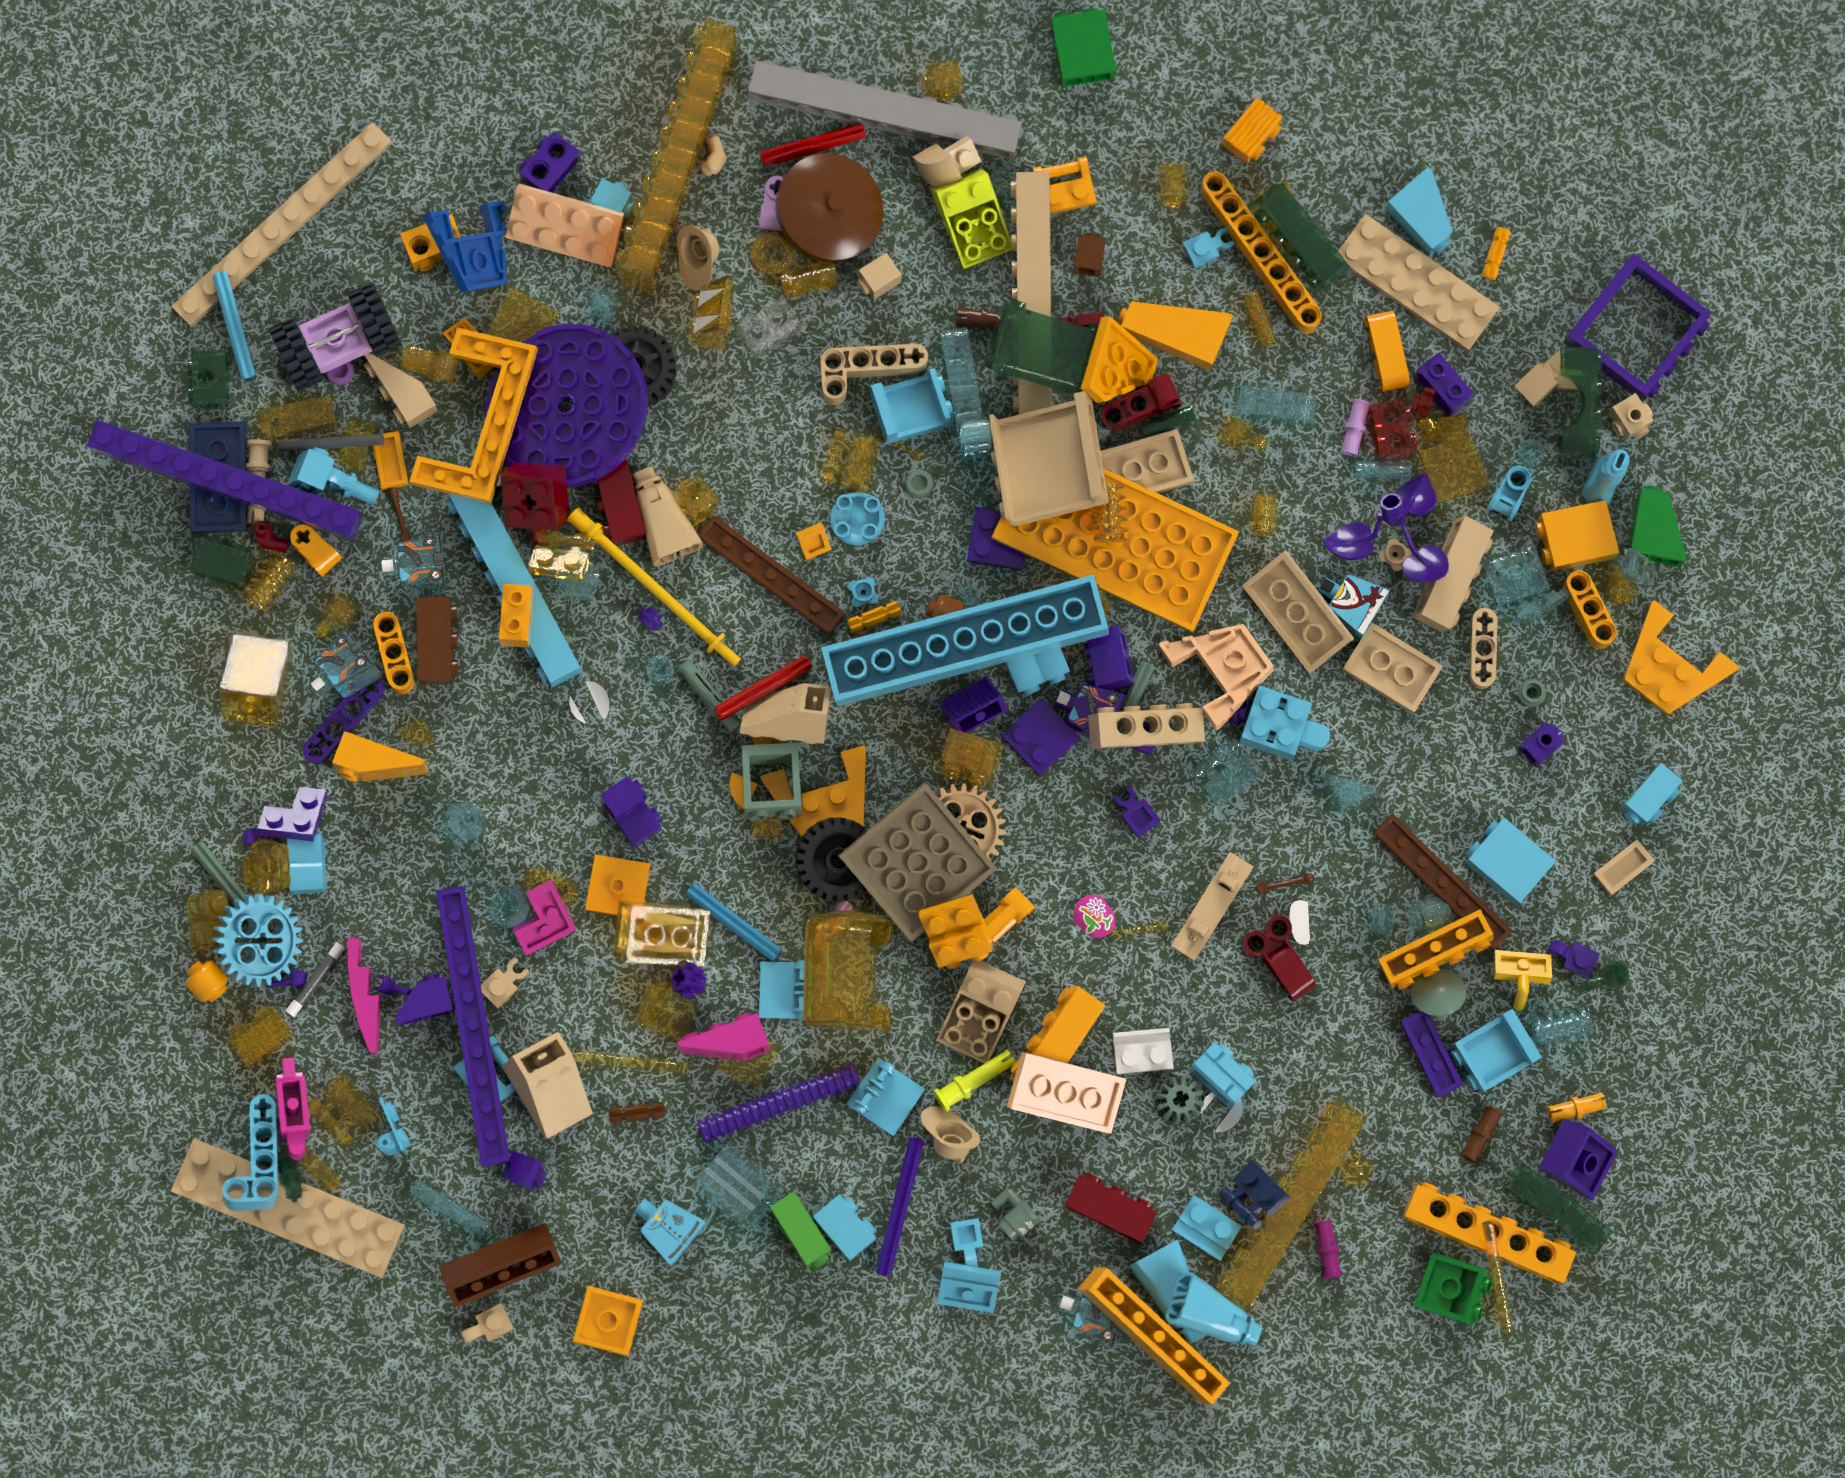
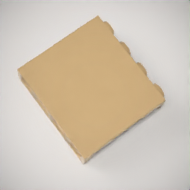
M1085 391L1074 393V401L999 420L993 414L989 415L991 425L987 426V432L990 441L994 443L995 450L991 452L994 466L998 469L999 475L995 477L998 492L1002 494L1003 500L999 504L1002 518L1007 519L1013 527L1109 503L1093 404Z

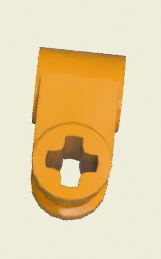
M298 525L291 531L290 539L294 548L309 566L318 572L319 576L323 577L342 559L341 555L310 526ZM301 534L303 536L308 535L310 541L307 544L305 542L300 543L298 537Z

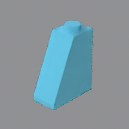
M1428 167L1391 198L1385 210L1430 256L1435 251L1440 254L1450 245L1448 240L1453 231L1433 172Z

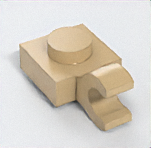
M502 1303L476 1315L479 1324L466 1329L461 1334L466 1344L483 1335L490 1342L514 1330V1327Z

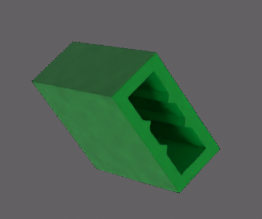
M1088 8L1083 10L1082 13L1071 14L1070 12H1062L1055 15V17H1051L1050 29L1061 87L1115 79L1116 66L1105 9Z

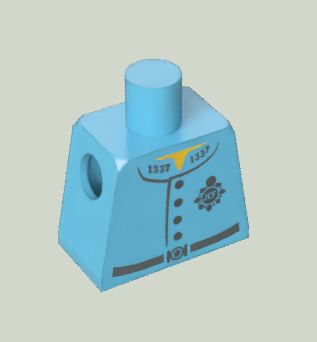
M644 1199L634 1211L646 1221L640 1232L670 1266L674 1265L706 1225V1222L666 1199L659 1208L655 1207L647 1199Z

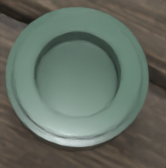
M924 470L912 471L906 478V490L914 498H924L933 489V479Z

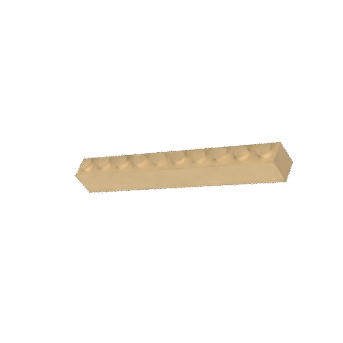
M1016 172V181H1011V198H1016V208H1011V224H1017V234L1011 235L1012 251H1017V261H1012V278H1017V288H1012V305H1018V315H1012L1013 332L1018 331V342H1013V358H1018V369H1013V385H1018V396H1013V412H1019V414L1052 406L1049 172Z

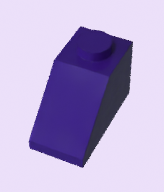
M439 974L423 977V982L416 984L395 1017L397 1024L402 1026L455 1013L446 977H440Z

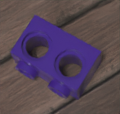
M553 132L550 137L545 136L538 144L536 154L532 158H526L520 166L522 182L530 187L551 193L556 190L581 159L580 151L556 132ZM554 150L564 152L560 158H552L550 153ZM539 170L547 173L543 179H536L533 177V174Z
M1440 352L1420 366L1414 375V378L1448 418L1467 405L1474 395Z

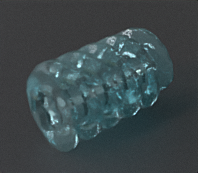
M1586 1005L1584 1010L1580 1006L1574 1007L1573 1013L1569 1008L1563 1010L1562 1015L1560 1012L1554 1011L1551 1017L1544 1013L1541 1015L1540 1020L1537 1016H1532L1530 1019L1535 1044L1538 1046V1043H1542L1545 1050L1549 1049V1041L1551 1040L1556 1047H1559L1560 1038H1563L1566 1044L1569 1045L1573 1035L1578 1042L1582 1041V1033H1585L1589 1040H1592L1593 1023Z

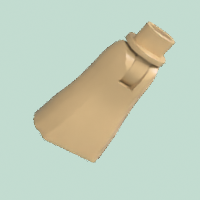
M648 467L632 475L636 483L634 490L653 565L661 566L676 560V552H679L680 556L683 557L698 551L703 546L700 537L685 516L671 490L662 482L660 476H656L653 467Z

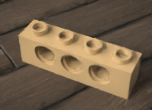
M1192 703L1176 704V709L1168 710L1166 705H1151L1148 711H1141L1140 706L1124 707V712H1115L1114 707L1097 708L1098 713L1088 715L1091 749L1193 744L1205 741L1203 708H1193ZM1170 718H1173L1176 722L1174 731L1169 726ZM1144 719L1148 720L1150 724L1149 732H1146L1143 728ZM1118 720L1124 725L1122 734L1117 730Z

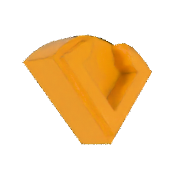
M732 772L730 777L731 795L736 804L745 810L743 777ZM750 781L752 798L758 784Z

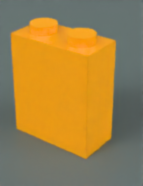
M1606 500L1542 513L1537 519L1538 523H1535L1536 535L1538 539L1543 540L1545 548L1542 549V559L1545 566L1549 565L1550 572L1615 559L1619 554Z

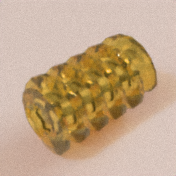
M1120 483L1106 484L1109 503L1091 507L1099 510L1092 514V519L1100 521L1093 525V530L1101 532L1094 536V541L1099 543L1126 541L1128 539L1121 538V534L1128 532L1129 529L1121 527L1120 523L1127 521L1128 518L1120 516L1119 512L1126 510L1127 507L1118 504V501L1126 497L1117 493V490L1125 486Z
M270 551L269 553L273 561L264 560L262 562L266 570L257 569L256 574L260 580L256 578L250 579L254 589L249 587L243 589L247 598H242L265 614L271 613L266 606L267 603L277 605L272 596L274 594L284 595L279 586L289 587L290 584L285 578L287 576L296 578L292 568H298L293 562L276 551Z

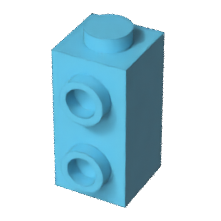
M1660 763L1622 806L1621 809L1625 811V818L1634 825L1639 823L1643 826L1648 821L1653 824L1663 813L1660 809L1665 801L1671 803L1681 792L1677 787L1682 783V780L1664 764Z

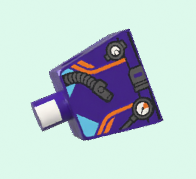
M1082 684L1077 696L1061 689L1055 705L1070 711L1066 723L1090 740L1088 715L1098 713L1097 708L1114 707L1115 712H1119L1126 695Z

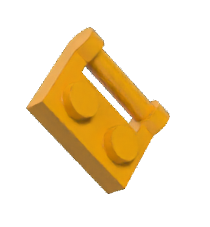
M1086 156L1077 158L1075 162L1041 168V166L1032 168V172H1049L1050 178L1076 172L1081 174V179L1050 185V214L1097 204Z

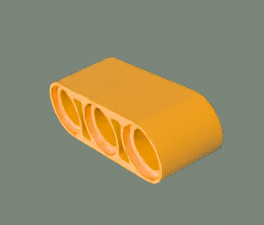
M1388 311L1365 316V326L1369 327L1370 334L1367 335L1371 352L1375 353L1376 360L1373 361L1377 378L1381 379L1382 386H1379L1381 392L1409 387V373L1394 312Z
M1573 571L1563 583L1564 595L1588 642L1596 649H1604L1614 641L1617 635L1616 626L1591 577L1584 571ZM1571 580L1580 581L1583 585V590H1574L1571 587ZM1589 604L1593 606L1596 612L1595 615H1587L1584 612L1583 605ZM1596 629L1605 630L1608 634V640L1599 639L1596 636Z
M382 612L375 617L373 624L387 680L395 693L407 694L413 689L415 679L401 626L393 613ZM391 621L395 625L391 632L384 633L380 631V627L384 622ZM396 647L401 649V655L397 659H389L387 657L390 649ZM399 674H405L409 677L408 682L403 686L394 684V679Z

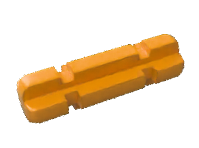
M1498 227L1495 231L1494 240L1491 243L1485 262L1487 264H1485L1482 272V277L1495 280L1498 275V267L1501 265L1507 246L1505 243H1507L1510 236L1508 229Z
M893 601L886 604L887 606L884 608L880 606L862 613L861 617L857 615L848 620L850 631L852 633L863 631L864 627L868 629L888 621L890 617L891 619L899 617L902 611L898 602Z

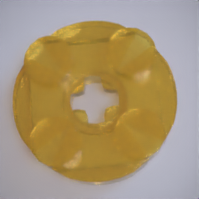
M262 839L254 842L249 848L253 849L250 856H245L243 861L242 874L244 883L247 888L253 889V894L274 896L282 888H287L291 882L289 874V849L287 845L280 844L275 840ZM268 865L267 872H265L264 868Z

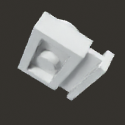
M1169 1028L1113 1033L1117 1075L1173 1070Z

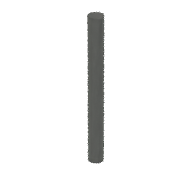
M383 434L279 440L278 449L279 451L308 450L314 447L325 449L384 445Z

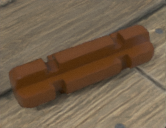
M662 1102L652 1103L650 1106L648 1104L625 1106V1109L620 1107L609 1109V1119L612 1124L622 1123V1120L633 1122L649 1120V1117H653V1119L665 1117V1108Z

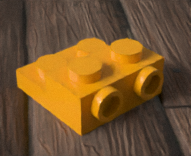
M973 894L919 911L920 920L929 938V947L939 968L946 966L948 969H954L960 966L963 960L973 958L974 961H980L992 952V937Z

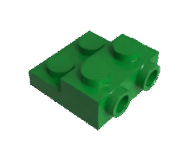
M1432 1252L1414 1307L1473 1327L1474 1321L1479 1322L1483 1314L1484 1307L1480 1305L1483 1294L1488 1295L1492 1287V1278H1489L1490 1272L1484 1268Z

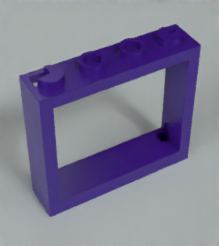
M1633 253L1567 335L1564 343L1630 394L1636 393L1642 402L1647 395L1652 398L1661 387L1657 382L1663 375L1668 378L1678 366L1674 362L1679 355L1685 357L1694 346L1690 342L1696 334L1700 337L1710 326L1707 320L1712 313ZM1634 271L1697 319L1646 384L1642 383L1582 337Z

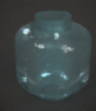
M1437 896L1414 902L1411 905L1407 918L1414 932L1426 936L1449 925V919L1452 914L1447 903H1444Z

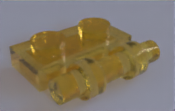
M836 428L834 436L829 440L828 447L830 451L827 461L823 462L822 471L824 473L822 482L832 484L834 475L842 476L840 487L867 494L881 439L854 433L852 443L844 441L846 431ZM841 451L849 453L845 466L838 464Z
M551 530L550 532L540 531L538 541L548 544L546 547L535 546L528 564L529 574L583 582L591 561L589 553H584L583 549L593 550L595 539L585 538L583 534H575L574 536L564 535L556 530ZM559 545L572 547L571 550L558 549Z
M344 1072L322 1090L329 1099L326 1103L322 1105L316 1097L308 1102V1107L314 1112L312 1115L317 1121L321 1120L331 1131L330 1135L335 1140L339 1139L344 1146H347L353 1140L347 1132L351 1126H354L359 1133H362L381 1115L380 1111ZM335 1107L346 1117L341 1123L330 1114V1111Z

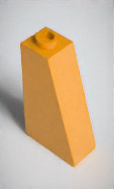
M1131 301L1128 309H1122L1117 323L1121 324L1138 341L1210 371L1233 315L1223 312Z

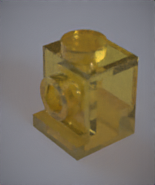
M698 475L690 480L685 479L677 485L674 497L681 509L691 519L690 523L693 526L705 520L716 511L719 498Z

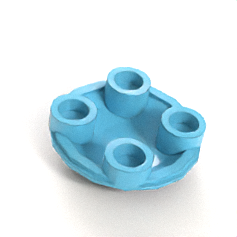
M854 492L841 495L837 498L831 511V528L836 537L844 543L854 546L868 544L875 540L883 530L885 523L884 509L880 501L870 494Z

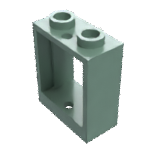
M798 743L742 745L745 818H751L753 821H764L768 817L790 820L796 816H801ZM792 763L794 800L751 802L750 765Z

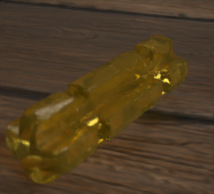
M305 1144V1156L301 1161H298L300 1163L303 1161L305 1163L303 1166L319 1182L322 1180L324 1182L323 1186L330 1192L334 1191L339 1187L342 1179L335 1172L332 1174L330 1172L332 1169L316 1154L312 1155V1150Z

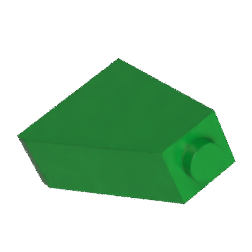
M1657 486L1641 488L1636 497L1626 557L1681 567L1686 562L1687 556L1670 494L1662 492V489Z

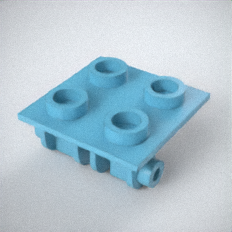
M799 960L797 962H761L759 1018L816 1019L817 963H809L806 960Z
M877 1058L846 1105L894 1136L925 1089L896 1070L889 1062H884Z
M380 1097L379 1100L392 1131L378 1138L377 1147L388 1156L401 1151L407 1156L409 1154L406 1148L410 1147L411 1144L405 1131L402 1128L398 1129L395 1122L400 1120L397 1111L391 1102L387 1103Z

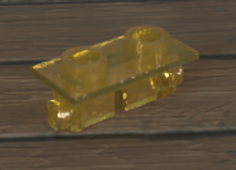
M819 262L808 265L809 273L804 274L802 267L784 271L783 275H779L781 286H783L785 299L800 297L805 293L826 290L831 286L838 285L836 269L833 263Z

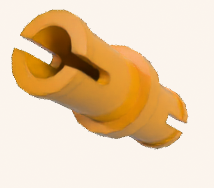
M1602 1092L1583 1098L1572 1097L1568 1102L1547 1106V1116H1552L1549 1118L1551 1124L1564 1119H1581L1585 1114L1606 1110V1101H1601L1604 1098Z

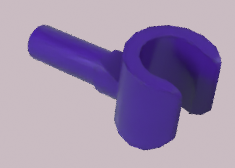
M248 828L244 831L242 843L243 845L257 846L259 837L271 836L259 835L257 829Z
M291 970L290 979L272 981L271 985H267V988L282 986L303 987L307 982V973L302 970Z
M382 974L378 975L379 978L383 979L381 986H374L376 991L387 996L393 992L409 996L412 992L411 989L398 986L395 980Z

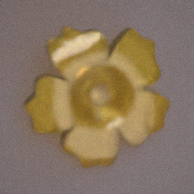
M1356 1152L1348 1157L1349 1162L1341 1161L1339 1168L1341 1169V1174H1347L1343 1179L1347 1186H1355L1357 1181L1362 1187L1369 1184L1371 1176L1368 1172L1374 1170L1372 1162H1369L1368 1159L1362 1161L1361 1153Z

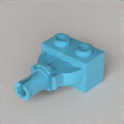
M314 447L313 450L308 449L298 456L287 486L314 495L327 488L342 493L341 497L344 499L352 496L371 505L375 503L379 490L358 481L354 473H350L348 476L344 472L332 467L335 459L328 457L329 453L327 451Z

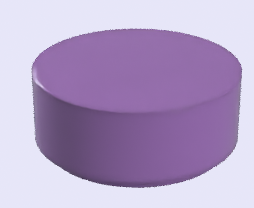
M347 362L327 371L326 375L331 383L341 386L352 380L354 368L351 362Z

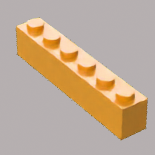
M1095 1267L1078 1288L1082 1294L1200 1403L1212 1405L1229 1385L1230 1382L1108 1268Z

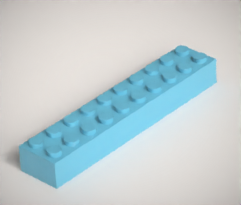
M1091 575L821 647L835 702L839 707L1109 635V629L1095 577Z

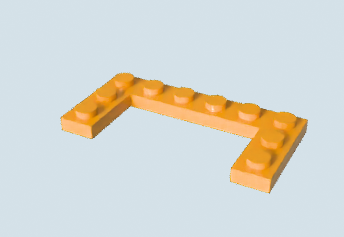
M462 328L456 329L449 352L451 357L501 368L471 468L417 456L409 481L411 485L491 504L538 349L536 346Z

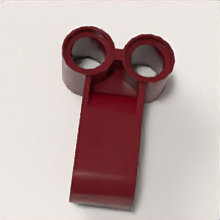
M1167 373L1157 376L1148 381L1147 386L1105 405L1100 415L1105 427L1113 432L1122 431L1158 413L1163 415L1166 414L1168 409L1174 408L1175 410L1182 406V401L1170 375ZM1144 400L1147 404L1143 411L1136 412L1132 410L1134 402ZM1111 412L1121 413V419L1117 423L1107 422V417Z
M1276 915L1265 924L1264 933L1260 931L1249 932L1241 941V950L1246 957H1261L1281 988H1285L1290 994L1287 997L1294 1002L1317 987V985L1287 940L1292 931L1290 920L1285 916ZM1278 922L1284 926L1285 932L1283 936H1276L1272 933V923ZM1249 938H1257L1261 942L1260 951L1254 952L1249 949Z

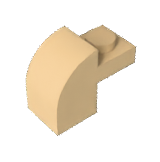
M968 136L946 149L941 148L935 143L913 156L922 178L932 186H946L963 179L961 173L981 162L977 150Z

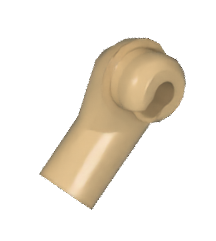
M719 136L711 137L706 141L711 153L706 162H703L701 165V170L706 176L719 173L726 162V155Z

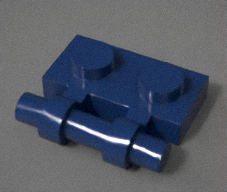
M1253 1160L1233 1179L1239 1186L1235 1191L1224 1187L1219 1192V1195L1224 1199V1204L1230 1210H1235L1239 1214V1219L1245 1225H1250L1254 1230L1262 1225V1221L1258 1217L1263 1212L1272 1217L1290 1199V1196ZM1249 1196L1254 1203L1247 1207L1243 1202Z

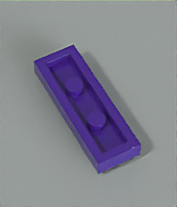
M1420 1011L1399 1021L1436 1098L1462 1087L1463 1083L1430 1016Z

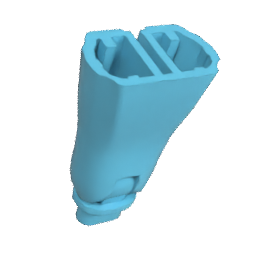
M1615 450L1604 457L1595 459L1581 491V495L1586 503L1606 500L1607 506L1610 504L1615 489L1622 481L1629 466L1630 459L1626 451Z
M1178 1240L1129 1265L1164 1317L1171 1301L1179 1300L1173 1297V1291L1178 1278L1184 1273L1189 1272ZM1171 1324V1326L1178 1330L1179 1335H1184L1189 1345L1207 1336L1206 1334Z
M1186 1272L1178 1278L1173 1291V1297L1179 1300H1172L1169 1304L1165 1316L1167 1323L1203 1333L1226 1342H1237L1241 1345L1248 1343L1252 1346L1258 1343L1262 1325L1254 1322V1318L1248 1315L1241 1307L1222 1296L1209 1284L1191 1272Z

